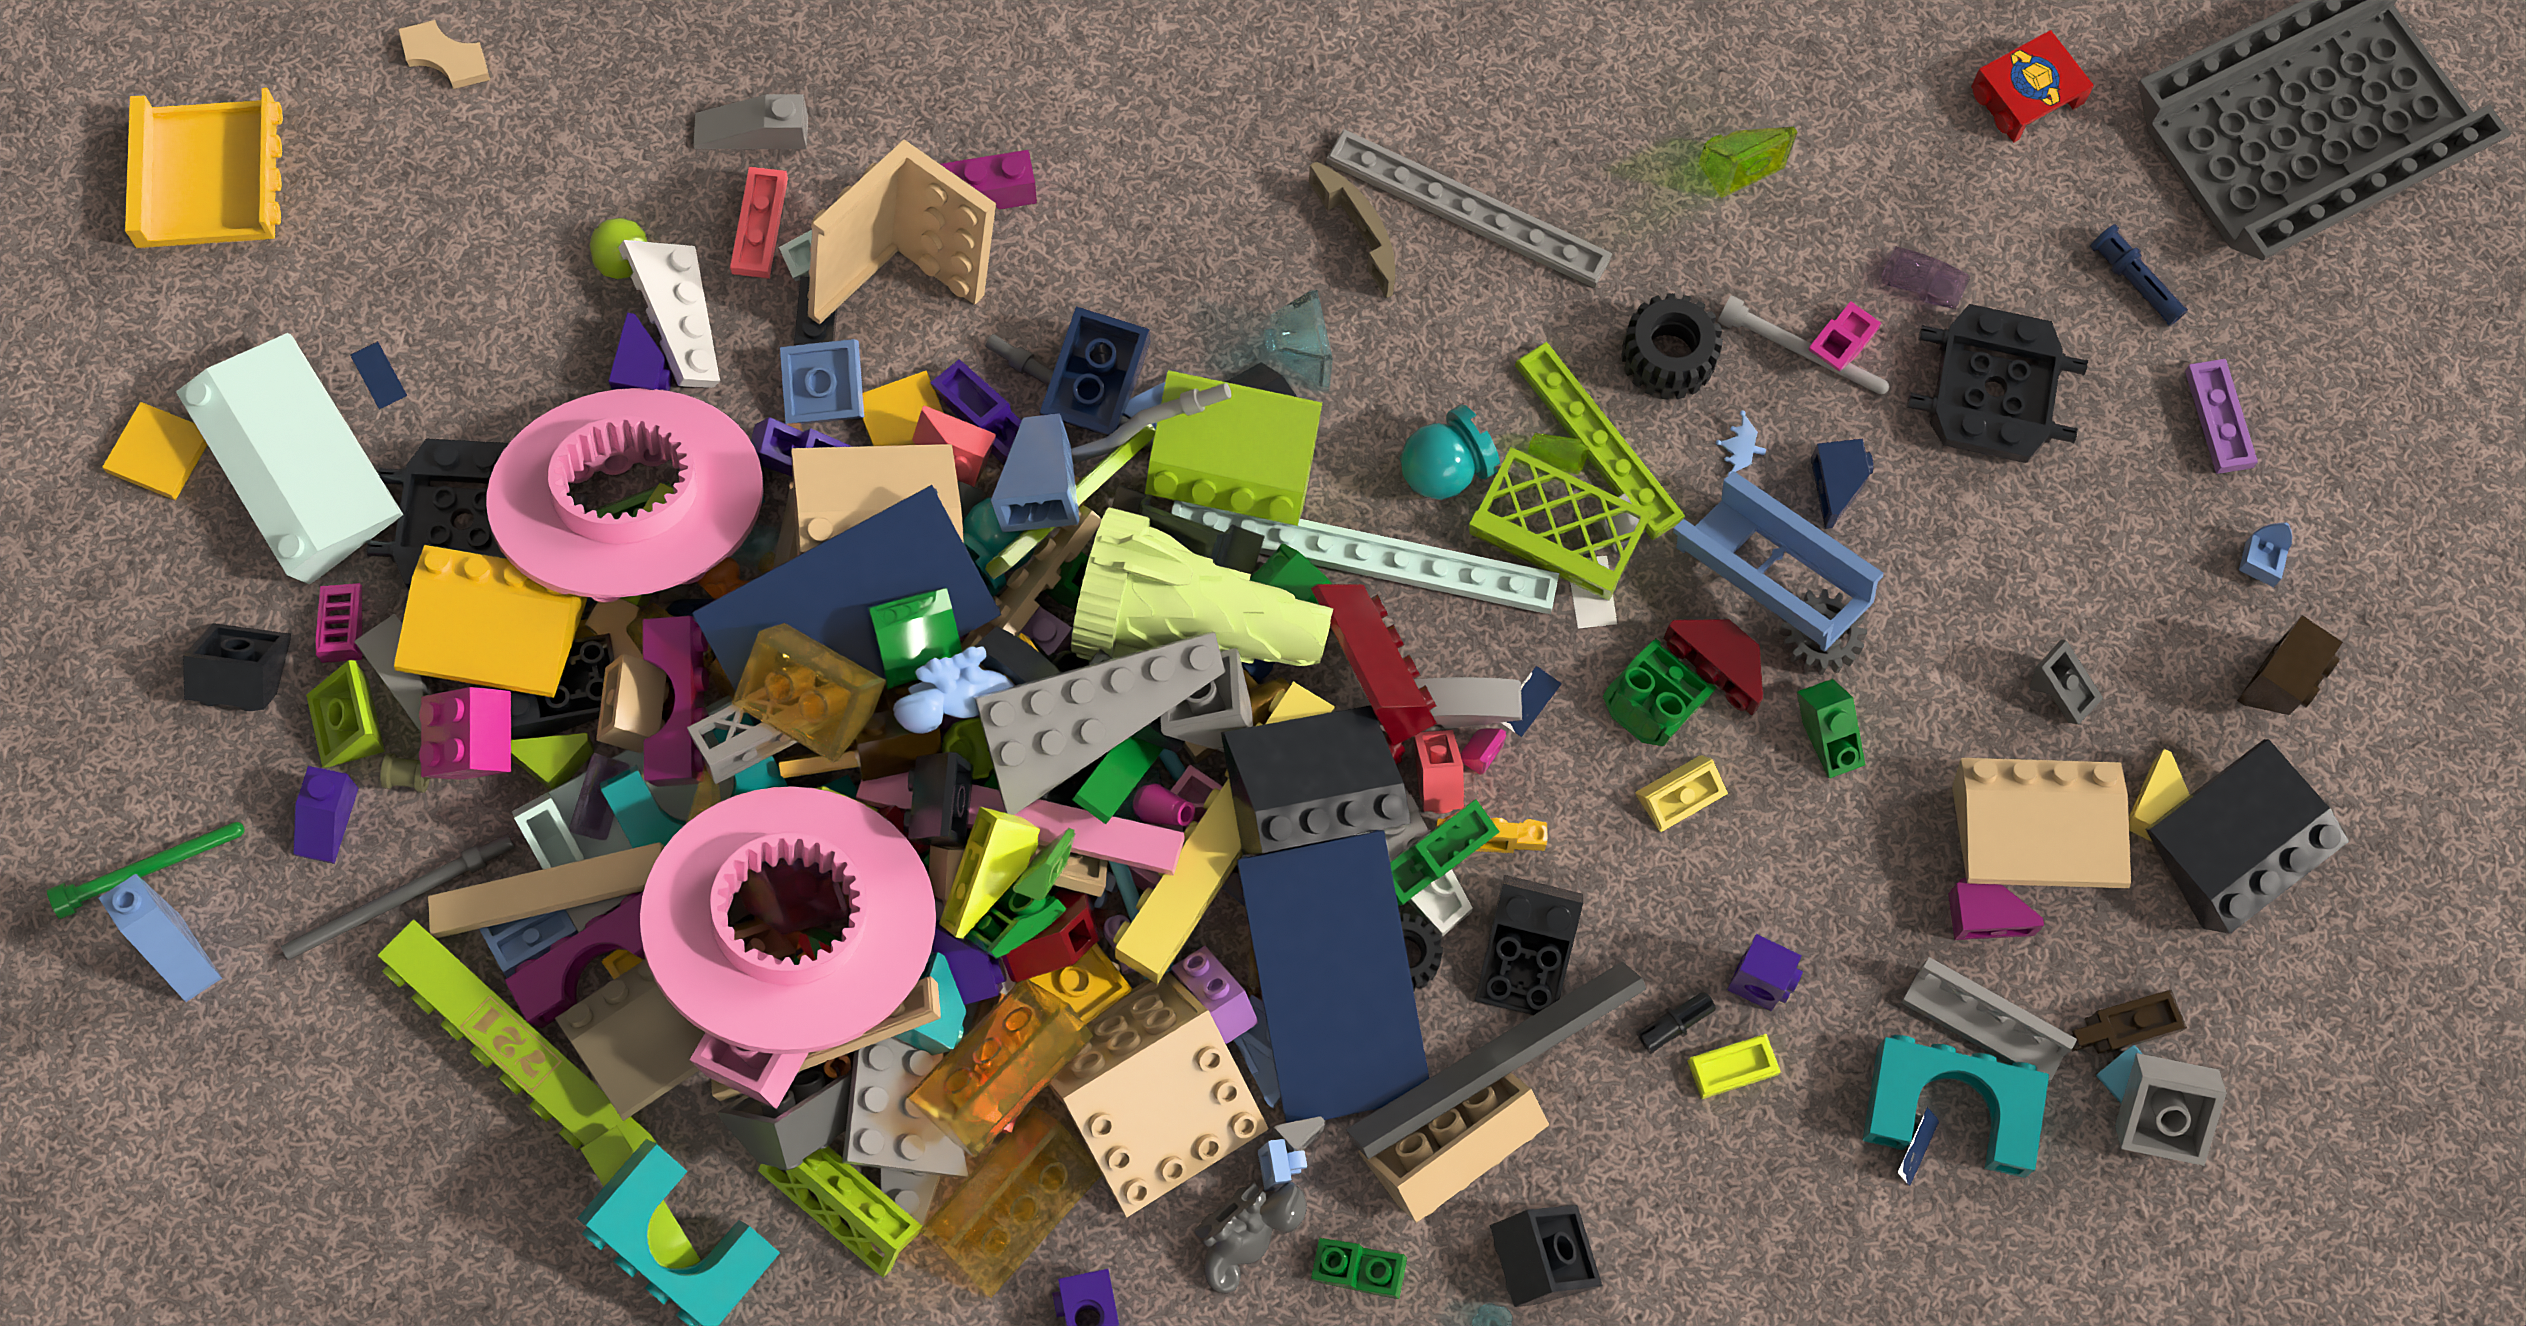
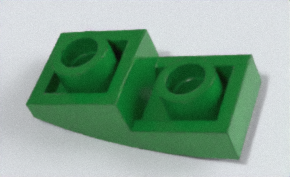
M1319 1237L1311 1279L1327 1285L1400 1299L1407 1257L1404 1254L1363 1248L1357 1243Z

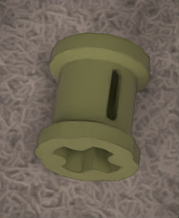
M386 753L384 756L380 774L381 786L384 789H391L393 786L413 787L419 793L426 792L430 778L421 777L420 759L397 758L395 753Z

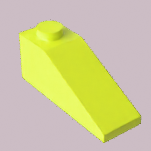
M979 807L939 924L955 937L963 939L1027 869L1030 857L1036 852L1038 847L1040 829L1023 817Z

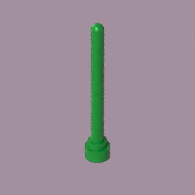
M233 822L79 886L59 884L47 889L48 899L56 916L61 920L77 913L76 909L83 906V901L110 891L134 874H137L140 878L237 839L244 834L245 828L240 822Z

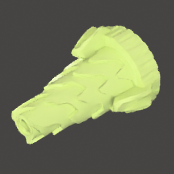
M1109 507L1101 520L1086 567L1074 619L1071 651L1076 653L1077 657L1090 660L1099 649H1102L1112 658H1118L1213 631L1216 634L1220 651L1237 648L1241 662L1253 663L1255 658L1267 662L1307 666L1318 664L1321 661L1330 629L1333 608L1295 599L1293 594L1281 588L1250 581L1251 574L1217 566L1213 563V559L1196 555L1170 535L1156 528L1149 527L1148 517Z

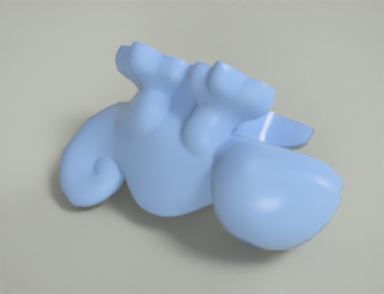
M972 646L962 653L954 655L952 658L945 657L940 660L934 658L927 662L925 666L918 668L915 671L916 676L923 682L908 688L911 695L896 701L893 708L894 716L908 731L920 734L928 733L935 730L942 723L943 714L960 718L974 717L979 714L974 697L1015 685L1006 676L998 672L982 670L979 664L986 658V651L984 647L976 648Z

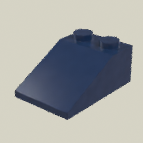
M1076 306L1039 414L1050 415L1060 413L1064 423L1105 436L1112 434L1118 429L1139 378L1151 343L1150 329Z

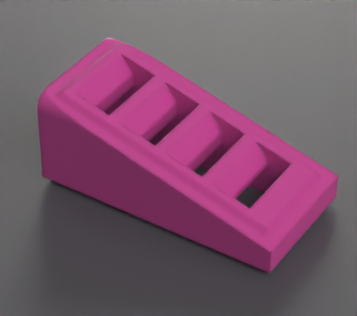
M355 583L320 586L316 629L317 657L322 663L362 660V652L354 642L362 636V585ZM351 594L350 601L330 603V596ZM350 609L347 615L330 616V611ZM349 623L348 628L330 629V624ZM348 636L347 641L330 642V637Z

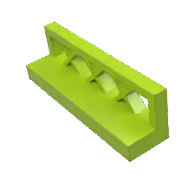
M829 1146L814 1151L805 1157L799 1166L786 1170L787 1175L778 1167L760 1164L758 1172L882 1278L891 1271L899 1252L918 1236L922 1228L919 1222L850 1164L842 1163L843 1158ZM808 1189L817 1196L819 1202L810 1195ZM839 1215L849 1223L851 1229L842 1223ZM871 1242L885 1253L884 1258L873 1249Z

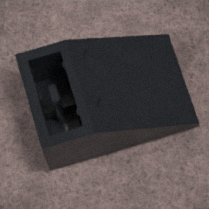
M610 633L573 640L554 698L494 687L495 690L511 691V740L549 737L599 718L605 668L615 660Z
M1504 875L1474 1001L1530 1015H1535L1558 1001L1561 996L1583 907V894Z

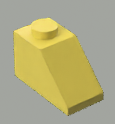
M2163 749L2152 762L2129 814V831L2150 841L2152 840L2145 829L2190 796L2172 752Z

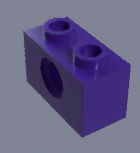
M1756 934L1742 955L1727 990L1772 1011L1779 1001L1786 1003L1790 994H1793L1803 973L1802 970L1797 969L1802 955Z
M1109 1268L1058 1279L1060 1291L1052 1292L1057 1318L1065 1316L1067 1326H1077L1075 1323L1076 1317L1084 1310H1093L1099 1315L1100 1321L1097 1326H1119Z

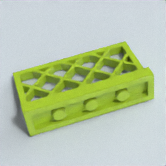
M1510 447L1479 510L1475 512L1469 523V534L1543 570L1559 573L1560 578L1610 601L1652 513ZM1515 460L1528 466L1533 480L1512 486L1508 471L1513 461ZM1536 471L1545 474V476L1538 477ZM1505 480L1507 488L1499 490ZM1552 480L1564 483L1568 496L1547 503L1541 484ZM1536 486L1542 505L1521 511L1515 492ZM1572 488L1581 492L1574 494ZM1510 494L1516 513L1501 518L1488 510L1494 499ZM1589 496L1598 499L1604 513L1582 519L1576 501ZM1571 503L1577 521L1556 528L1550 509ZM1607 504L1615 507L1616 509L1609 511ZM1545 511L1551 530L1540 534L1528 531L1524 518ZM1627 513L1640 519L1633 532L1618 536L1611 517ZM1606 519L1613 538L1592 545L1585 526ZM1519 520L1521 527L1512 523V521ZM1580 528L1586 547L1574 551L1564 548L1559 534ZM1554 536L1556 543L1549 541L1546 538ZM1629 540L1625 550L1623 551L1621 542ZM1615 545L1620 557L1615 570L1613 571L1600 565L1594 551ZM1589 553L1591 560L1581 555Z

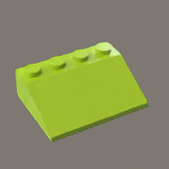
M1168 370L1161 404L1180 398V394L1193 389L1202 391L1227 382ZM1227 383L1231 390V398L1205 406L1204 411L1190 416L1183 413L1157 422L1145 494L1298 526L1305 503L1323 402Z

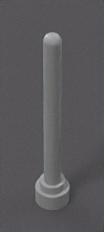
M1733 295L1729 297L1717 321L1730 329L1732 326L1737 328L1743 326L1877 394H1885L1889 389V384L1886 380L1852 363H1849L1840 372L1808 350L1812 343L1749 313L1750 308L1743 305L1745 301Z

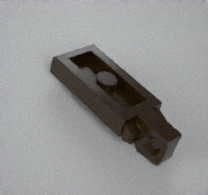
M2172 989L2101 1009L2092 1016L2086 1017L2084 1020L2087 1027L2072 1031L2073 1034L2071 1036L2077 1039L2072 1052L2095 1045L2098 1054L2106 1051L2110 1053L2185 1030L2187 1026Z

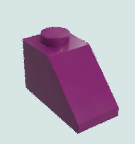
M1965 877L1960 879L1959 883H1956L1948 893L1954 940L2035 936L2044 926L2043 917L2001 884H1967Z

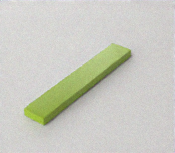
M1547 341L1516 361L1515 367L1616 495L1619 497L1625 493L1633 505L1652 513L1645 527L1646 533L1652 540L1658 538L1685 518L1680 508Z
M1152 424L1145 426L1115 451L1110 452L1075 484L1078 506L1154 438L1156 429ZM1055 527L1024 530L986 565L985 570L993 579L997 578L1013 567Z

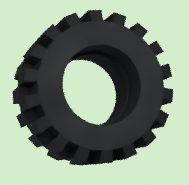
M1675 293L1666 294L1664 300L1659 295L1652 297L1649 305L1645 302L1638 307L1637 313H1633L1629 321L1621 353L1622 362H1626L1624 370L1627 376L1634 374L1632 383L1637 388L1642 384L1646 386L1645 393L1653 396L1654 391L1661 393L1660 399L1669 400L1670 394H1675L1676 399L1685 398L1687 390L1693 395L1700 390L1701 384L1705 386L1715 370L1723 345V339L1720 338L1722 334L1721 325L1714 324L1716 316L1712 311L1708 313L1704 311L1706 306L1701 301H1698L1696 304L1690 302L1691 296L1683 294L1682 299H1676ZM1663 335L1675 336L1682 339L1689 346L1692 353L1685 357H1669L1657 350L1652 340Z

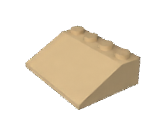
M952 444L791 448L797 556L929 485H933L937 489V495L964 543L961 502Z
M1961 758L1952 785L1967 884L2130 888L2128 793L2121 762Z

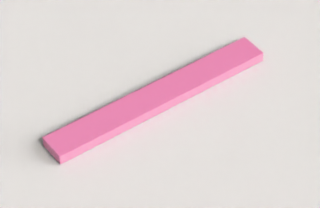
M909 772L864 782L861 780L856 795L857 801L879 808L896 805L902 813H905L907 808H911L913 792L908 790ZM972 784L968 821L969 829H972L979 807L1005 813L999 790ZM1039 799L1015 814V816L1023 817L1040 829L1038 834L1039 845L1047 846L1065 830L1071 828L1076 833L1071 848L1073 853L1174 876L1185 839L1183 832L1113 816L1107 824H1104L1087 810Z

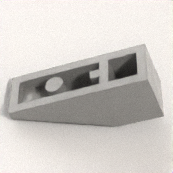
M765 94L695 113L694 149H807L808 114L804 95Z
M393 614L354 642L421 732L419 711L421 708V696L430 695L428 676L395 671L394 662L402 623Z

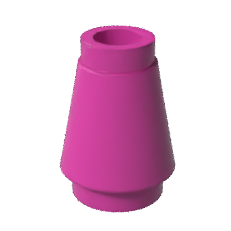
M1156 783L1141 787L1133 801L1135 814L1144 823L1187 826L1191 823L1195 814V808L1191 802L1186 801Z

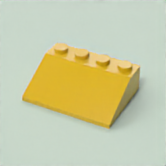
M424 545L411 580L394 669L395 671L554 698L587 602V597L570 593L564 595L548 589L522 574L505 558Z

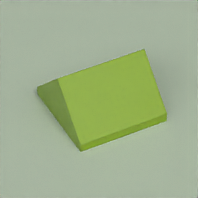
M348 660L306 694L321 764L324 768L385 752L369 679L355 660Z

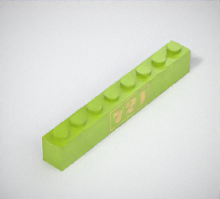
M414 919L378 954L379 958L387 965L382 972L396 986L401 988L405 983L408 984L416 992L411 999L428 1015L435 1009L444 1017L445 1020L440 1026L456 1041H459L463 1036L474 1045L469 1052L487 1069L494 1063L504 1073L499 1080L515 1095H518L522 1090L533 1099L528 1106L547 1123L553 1117L562 1125L563 1128L558 1134L575 1150L581 1145L588 1144L616 1125L634 1152L646 1138L657 1143L651 1134L631 1116L623 1121L605 1093Z

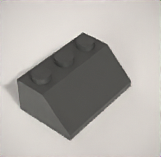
M852 1062L849 1072L841 1076L838 1067H834L837 1078L829 1077L825 1073L823 1063L797 1072L777 1109L747 1095H743L718 1111L719 1118L758 1163L778 1167L780 1170L793 1169L799 1166L805 1157L816 1150L829 1146L835 1137L846 1131L853 1068Z

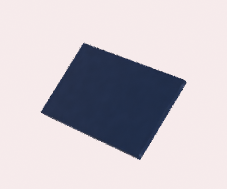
M933 485L927 486L692 612L694 615L693 620L700 626L740 700L834 652L859 692L886 678L883 662L880 658L881 653L878 641L875 637L876 632L871 616H869L868 607L946 587L959 638L1001 615L1000 607L993 600L938 497L937 489ZM832 668L818 675L814 686L828 689L841 682V680ZM789 690L780 695L777 705L791 708L800 703L803 693ZM756 709L747 712L754 726L762 723L766 714L765 711Z
M1374 830L1370 833L1250 857L1243 856L1240 859H1236L1285 1123L1320 1116L1327 1120L1382 1108L1428 1080L1429 1073L1384 830Z

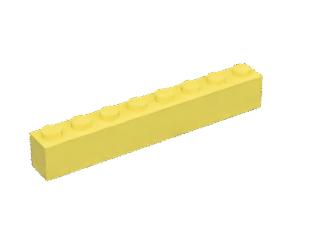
M1293 682L1286 693L1282 690L1277 693L1268 710L1272 714L1265 724L1334 712L1335 707ZM1227 770L1225 776L1228 777V780L1221 790L1215 787L1209 794L1203 805L1206 813L1200 822L1197 823L1193 820L1185 830L1184 845L1180 852L1174 876L1158 873L1162 878L1154 890L1148 887L1140 897L1136 905V909L1139 910L1137 916L1132 923L1125 921L1113 939V942L1117 944L1115 947V958L1156 984L1159 983L1236 867V859H1240L1243 856Z

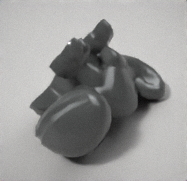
M1293 1182L1287 1183L1266 1199V1194L1263 1191L1259 1192V1188L1255 1183H1250L1246 1187L1239 1188L1223 1207L1202 1220L1194 1232L1200 1238L1206 1237L1203 1242L1209 1248L1205 1255L1204 1272L1208 1285L1212 1289L1224 1294L1235 1291L1241 1278L1238 1264H1251L1263 1257L1270 1245L1273 1229L1281 1233H1289L1302 1223L1307 1212V1201L1303 1191Z

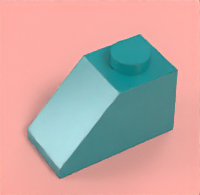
M939 952L929 956L919 980L931 976L938 983L941 1019L894 1036L920 1050L928 1052L932 1056L953 1050L959 1044L964 1033L962 1023L966 1014L965 1006L947 960Z

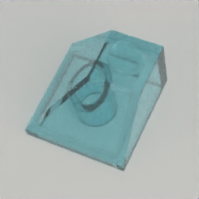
M1312 290L1271 314L1270 329L1264 330L1265 344L1268 352L1275 353L1277 365L1320 392H1327L1330 389L1333 358L1318 291Z

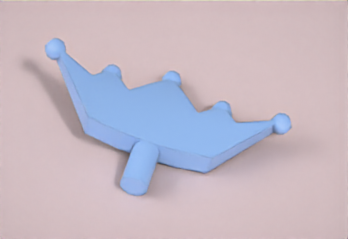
M1743 410L1740 411L1742 416L1741 426H1731L1730 428L1737 436L1724 441H1716L1717 445L1723 446L1733 455L1730 458L1728 456L1724 458V461L1733 464L1732 470L1728 472V476L1733 471L1737 472L1751 465L1753 453L1765 455L1766 448L1755 446L1758 432L1745 416V411Z

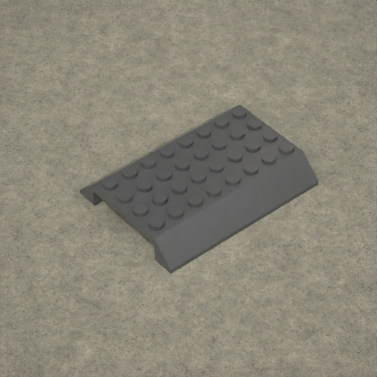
M2302 0L2152 73L2138 82L2149 134L2231 249L2262 261L2508 138L2512 133L2490 104L2475 112L2471 110L2394 6L2397 0Z

